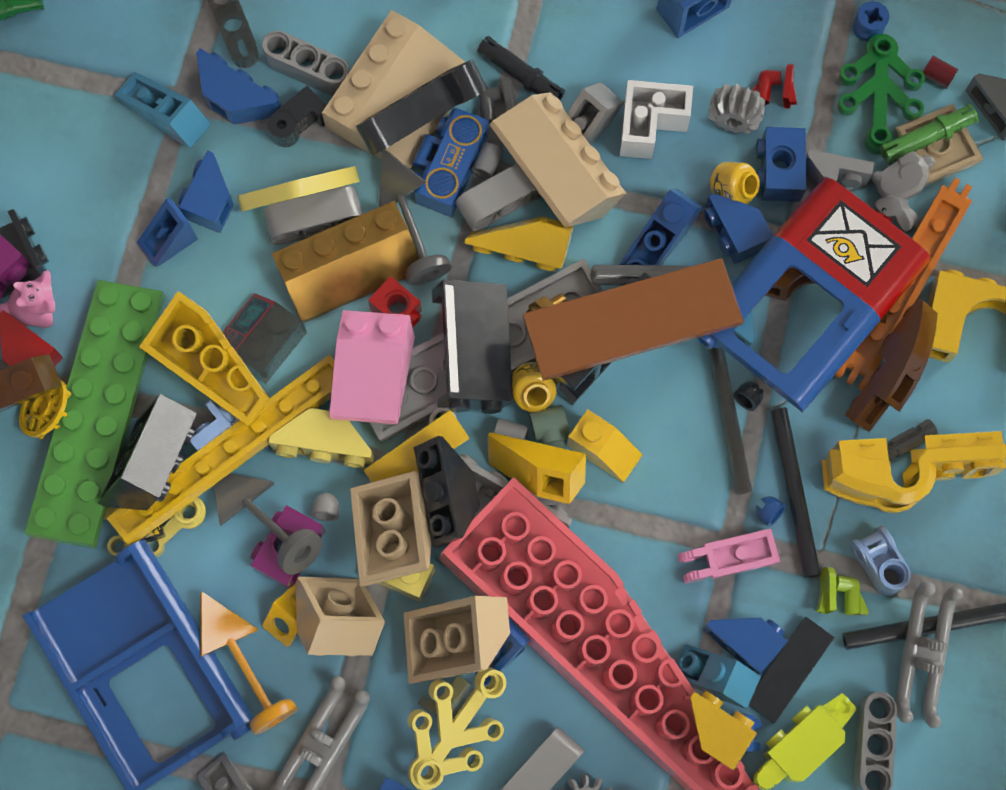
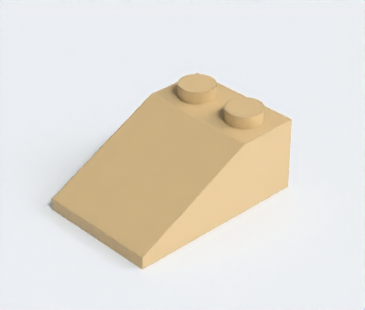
M413 471L350 488L359 584L364 587L429 570L432 539L418 473Z

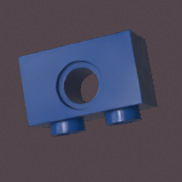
M766 127L762 139L758 138L756 142V158H761V169H757L761 200L801 202L806 191V128ZM773 161H783L787 168H778L774 165Z

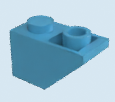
M685 644L677 661L678 667L692 687L702 692L706 690L722 701L745 709L748 708L761 676L737 660Z

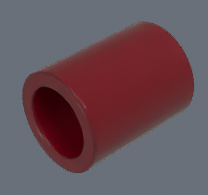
M933 55L923 73L925 78L947 89L959 69Z

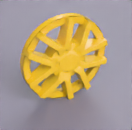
M61 381V387L35 397L33 402H31V399L22 403L19 412V425L25 435L43 439L53 428L58 429L60 427L57 423L62 416H67L64 410L67 399L71 396V392L66 388V383Z

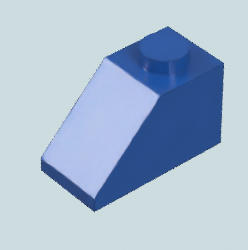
M761 617L710 620L702 629L737 661L758 675L762 673L788 642L783 637L785 632L779 625L770 619L765 622Z

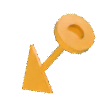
M201 591L200 657L228 645L264 708L250 722V727L255 735L263 733L286 720L298 708L291 699H283L273 705L271 704L236 643L237 640L257 632L259 629Z

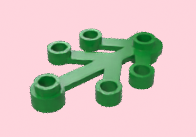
M877 34L871 37L866 45V54L854 64L844 65L839 73L840 82L845 86H852L856 84L860 74L875 64L874 76L855 92L842 95L837 108L845 116L853 115L858 106L874 94L872 128L868 130L864 138V146L868 152L876 155L881 154V145L892 141V134L886 128L887 96L902 110L904 118L909 121L920 118L924 111V105L919 99H910L888 76L889 66L903 79L904 87L909 91L919 90L925 81V75L921 70L911 69L897 55L899 51L898 44L893 37L887 34ZM878 45L886 47L888 51H881ZM844 72H852L855 77L848 78ZM909 77H916L919 83H912ZM850 101L854 107L847 108L843 105V102ZM913 106L917 108L918 113H911L908 107ZM874 134L882 135L885 140H877Z

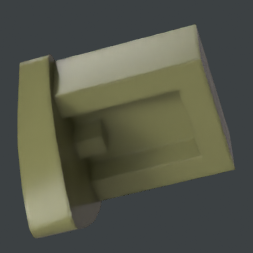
M459 675L451 684L453 687V696L451 698L453 719L474 690ZM423 695L417 704L437 717L436 703Z

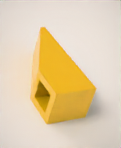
M541 216L471 232L465 239V244L472 245V249L479 253L491 254L492 251L503 253L504 258L507 260L523 262L525 259L536 262V267L540 269L555 271V268L561 269L565 263L574 225L565 228L559 220Z
M492 432L488 434V464L510 479L514 477L537 497L570 504L585 484L586 453Z

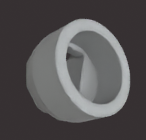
M329 493L320 494L314 500L311 516L321 521L338 520L340 504L337 498Z

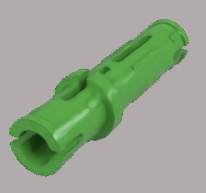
M967 104L948 115L940 114L935 117L933 122L881 145V155L883 159L888 157L885 162L890 165L912 151L916 152L941 139L949 140L953 138L952 135L977 124L979 122L978 114L975 109L970 111L973 109L971 104Z

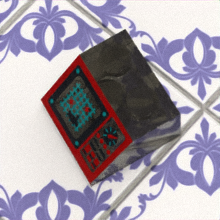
M254 293L222 333L250 372L266 384L307 334L303 321L276 301Z

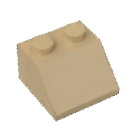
M297 578V634L307 654L316 656H372L385 620L366 586L362 587L359 584V579Z

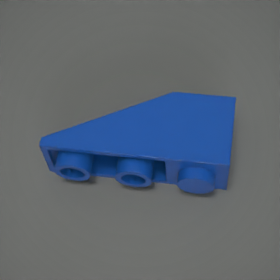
M670 189L619 265H662L686 235L704 207L679 189Z

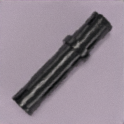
M486 36L485 40H482L479 44L477 53L524 85L523 89L527 92H534L536 95L551 92L559 100L564 96L565 89L544 76V71L538 67L534 69L490 36Z

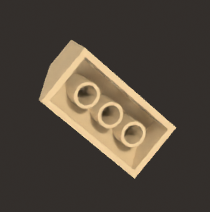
M551 92L531 95L494 119L489 125L565 228L603 218L626 194L620 185L619 179L614 173L609 171L600 159L599 152L589 144L581 133L579 125L571 120L562 108L561 101Z

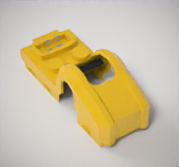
M1002 431L926 435V449L910 450L912 463L902 474L903 488L893 481L886 438L838 441L832 450H829L826 460L821 459L823 488L825 491L844 500L877 508L882 512L896 514L909 510L930 493L935 480L954 479L955 474H961L962 479L985 478L999 474L1006 468V444H1003Z

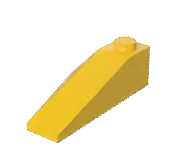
M177 291L139 347L247 426H250L268 401V395L210 314L186 295Z

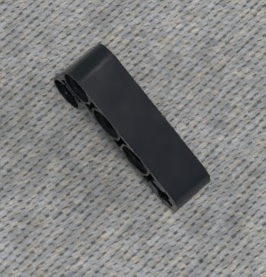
M471 59L449 69L357 124L356 128L370 153L375 155L455 106L488 90V87L474 61Z

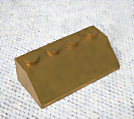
M395 201L271 253L302 324L376 292L390 276L397 282L407 279L405 275L407 268L419 260L409 230Z

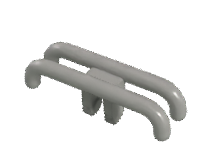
M923 582L916 589L912 601L895 702L899 720L903 723H910L913 720V713L910 711V697L915 668L927 671L928 677L923 701V716L929 727L938 728L941 725V718L938 716L937 709L953 613L956 602L963 598V591L959 587L947 589L941 600L935 637H922L927 601L929 596L933 595L936 591L933 583Z
M340 676L334 677L331 680V686L270 790H287L304 759L317 767L303 790H320L370 701L368 692L364 690L357 692L351 709L334 738H331L321 732L345 688V680Z

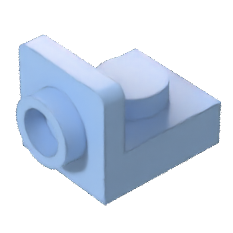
M211 400L205 405L216 420L212 423L206 422L194 432V437L191 438L190 442L197 450H200L230 428V424L235 420L221 406L216 408Z

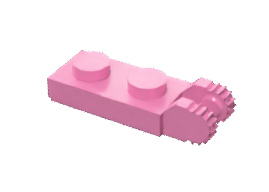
M771 529L707 543L701 548L685 551L677 555L679 563H688L706 557L707 569L694 570L683 575L685 584L708 578L713 580L780 563Z

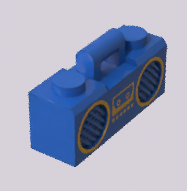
M452 108L449 117H442L437 130L440 138L425 134L412 162L415 167L424 170V173L418 172L417 175L426 181L425 184L414 191L416 204L451 218L457 208L455 202L463 194L472 174V166L482 144L486 142L489 135V120L458 108ZM433 148H436L438 150L433 161H428Z

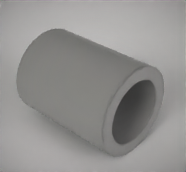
M484 142L471 171L483 179H490L494 176L503 155V150L492 143Z
M499 418L494 433L525 440L529 427Z

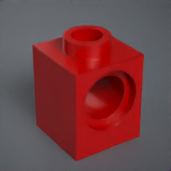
M391 276L368 299L370 310L374 313L410 315L413 328L422 317L420 314L422 312L421 301ZM400 302L406 305V309L401 313L389 311L390 306L394 303Z

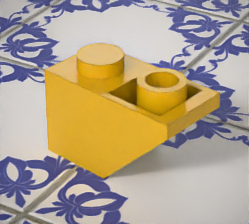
M705 690L702 696L694 691L691 696V702L702 750L734 770L757 735V732L751 729L755 722L738 711H735L733 716L720 709L724 702Z

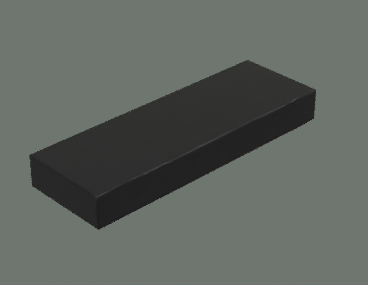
M805 616L759 680L748 706L774 724L835 637Z

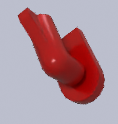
M787 64L783 90L785 109H791V105H797L794 88V64ZM763 70L759 73L758 82L752 91L760 93V97L765 100V105L770 103L772 85H782V71Z

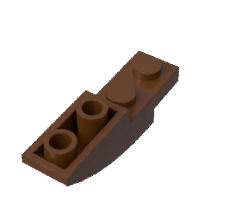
M918 298L905 311L903 319L893 332L884 339L877 354L885 359V362L873 373L870 382L861 394L852 401L849 410L845 414L846 417L868 432L872 430L889 406L899 412L913 393L926 367L934 342L938 313L922 299Z

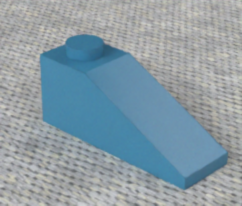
M134 72L114 94L119 101L171 139L189 148L202 137L203 133L211 125L191 99L137 72Z

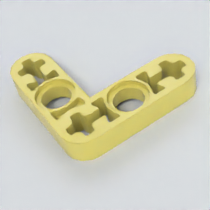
M356 166L237 195L242 212L360 182Z

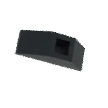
M436 436L413 447L433 548H439L463 538L480 506L473 471L443 436Z

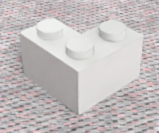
M627 80L620 156L652 159L656 129L687 132L691 117L693 86Z

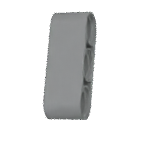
M271 31L263 38L262 48L270 68L330 96L335 94L349 73L348 64L341 57L285 32ZM277 48L285 49L280 54L272 53ZM305 61L314 62L308 67L300 66ZM338 73L343 75L341 78L337 80L329 79V77L333 74Z
M517 163L463 193L456 200L455 205L472 231L476 232L540 198L541 194Z
M353 186L338 187L275 203L266 207L263 211L270 241L275 245L304 240L363 214L356 188Z
M875 692L862 698L858 705L853 771L855 790H869L865 785V777L870 771L877 774L880 779L878 790H891L897 706L893 697L885 692ZM872 700H878L884 706L885 712L881 719L875 718L870 712L869 706ZM871 735L878 737L882 742L883 748L879 755L872 754L867 747V741Z
M558 726L501 790H551L585 750Z

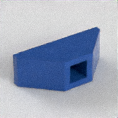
M201 48L196 52L203 97L208 108L234 125L269 119L281 107L279 95L266 85L260 87L255 84L248 73L242 69L235 71L227 66V62L215 52L209 54Z

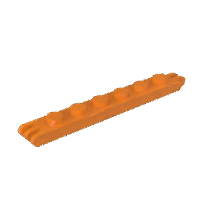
M957 178L953 179L949 188L942 185L912 237L914 241L928 252L931 261L891 307L886 324L879 322L834 376L841 378L846 368L852 370L846 382L852 385L859 374L864 377L858 386V389L861 391L870 382L873 373L883 360L877 354L878 350L881 348L884 339L893 332L903 319L905 311L918 298L972 202L971 199L967 198L972 186L966 184L961 193L956 192L955 190L961 181Z

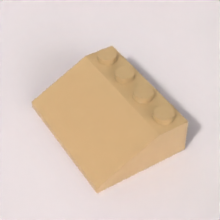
M391 10L323 110L322 115L325 127L370 153L356 128L357 124L465 61L420 25ZM450 110L386 148V150L412 170L414 167L412 162L425 134L434 136L442 117L447 116ZM382 151L374 156L382 160Z

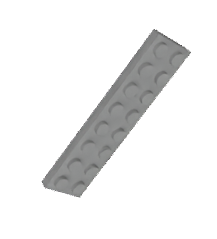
M585 259L568 266L507 299L512 373L520 365L536 361L523 320V313H526L529 309V304L543 296L550 300L558 294H562L567 301L603 291L600 285L592 284L590 277L591 269ZM443 333L414 347L412 350L398 425L369 422L380 443L426 420L434 410L441 408L437 407V400L446 394Z

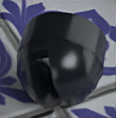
M748 381L740 385L733 393V396L741 407L748 411H754L761 404L764 392L763 389L759 388L758 383Z

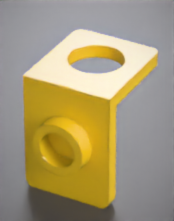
M296 583L274 601L262 625L266 631L286 647L293 643L297 635ZM275 618H280L286 622L289 633H283L277 628Z

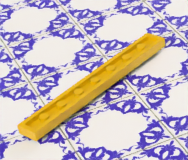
M329 354L269 398L250 426L239 420L183 461L174 474L170 473L167 482L171 483V487L162 502L156 501L148 510L119 508L108 516V521L124 542L130 546L141 540L269 445L270 435L309 408L317 409L331 399L335 361L333 357Z

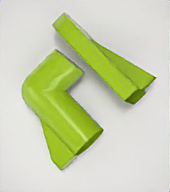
M833 567L822 568L816 612L827 614L836 611V591L844 592V614L868 615V608L860 593L859 580L855 577L836 576Z

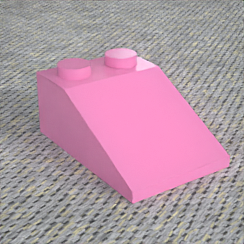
M343 310L336 339L330 419L398 425L415 339L410 315Z

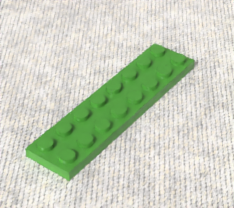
M97 280L67 384V390L71 392L64 410L67 416H62L57 423L60 427L54 429L25 529V534L28 537L96 549L107 507L99 505L98 502L124 447L149 356L139 346L159 319L165 297L163 291Z

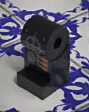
M308 85L281 106L268 120L270 135L275 144L285 148L294 145L298 141L300 134L316 121L322 127L325 125L322 112L326 105Z

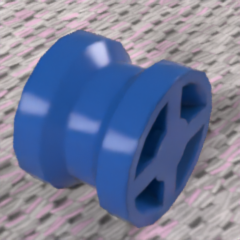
M869 1L859 8L853 22V32L856 37L868 42L874 35L884 33L890 18L886 6L880 2Z

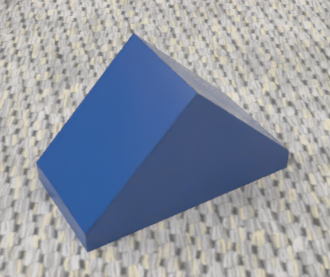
M168 198L165 199L138 239L137 244L154 267H157L194 243L198 238L188 220L173 200Z

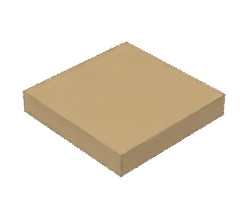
M954 104L948 105L896 127L893 133L897 139L933 122L936 116L940 114L948 115L957 109ZM967 128L952 135L953 138L949 140L941 139L915 152L920 157L924 155L932 156L936 161L934 167L929 169V179L925 186L982 162L984 158Z

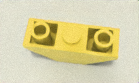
M309 408L269 437L268 443L274 451H277L276 455L285 458H296L297 454L308 455L310 460L315 462L330 463L331 459L344 461V465L353 468H364V464L372 465L374 463L372 451L351 422L348 420L330 419V411Z

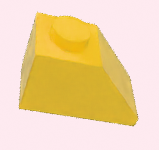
M589 409L586 410L568 436L567 446L577 452L586 453L587 460L622 483L626 481L643 455L616 427Z

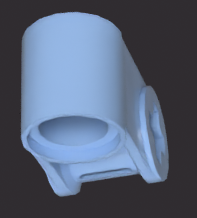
M884 526L876 527L873 534L861 540L854 539L850 541L855 558L864 568L879 593L886 596L896 595L908 584L911 575L910 569L896 548L891 534ZM884 571H894L899 577V584L891 585L884 578Z

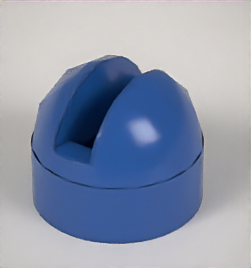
M767 496L761 499L765 503L763 508L756 505V514L764 524L771 527L781 517L786 505L775 497Z

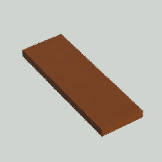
M722 258L523 313V320L542 381L741 326L744 322Z

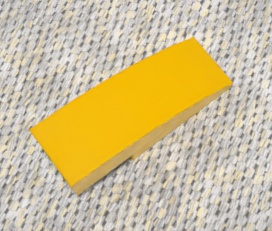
M449 410L363 471L371 483L413 471L418 473L413 447L436 436H443L451 447L455 449L470 438L454 414Z

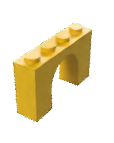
M940 270L932 280L927 302L938 313L936 332L929 358L949 363L958 354L963 325L968 313L977 309L987 308L1006 314V287L997 285L996 281L989 278L973 279L965 277L962 272L957 270Z

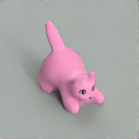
M44 271L34 281L15 282L13 284L15 290L10 294L9 300L0 304V313L2 310L6 311L24 326H37L39 328L52 326V313H55V301L52 294L50 271Z

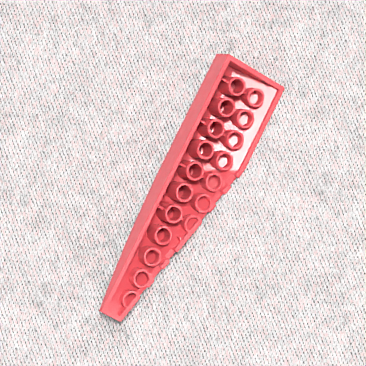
M513 477L472 520L464 537L451 542L442 551L439 560L477 596L507 597L509 618L530 640L527 644L686 790H760L757 785H754L744 770L745 767L741 760L736 768L732 770L702 750L691 702L694 689L674 659L670 658L662 646L661 639L655 630L651 629L641 614L642 611L636 601L631 599L618 574Z

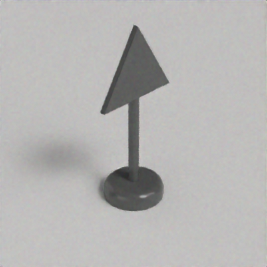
M384 149L382 151L379 207L392 201L399 203L419 256V260L412 263L406 270L407 281L411 285L429 283L446 275L452 266L449 259L444 255L427 256L405 198L425 184L426 181Z
M228 474L214 485L220 526L246 507L283 542L277 555V561L280 568L286 574L294 575L308 568L320 553L322 547L320 536L310 529L298 530L289 536L252 502L272 487L274 482Z

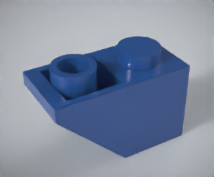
M207 150L203 160L199 159L193 170L194 178L189 188L186 187L181 192L178 204L180 211L188 221L221 233L234 207V203L214 153Z
M715 193L708 196L704 216L708 225L711 228H716L720 236L718 239L719 245L724 255H730L733 263L736 264L758 254L773 236L760 209Z

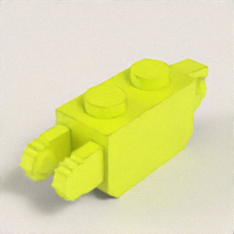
M841 693L823 706L817 705L810 709L806 705L791 719L795 725L790 730L784 733L780 729L765 743L769 747L763 754L767 761L758 768V772L756 771L755 775H752L754 785H757L761 790H771V787L774 788V785H777L783 779L787 782L804 781L845 743V731L842 728L857 710L855 705L847 696Z

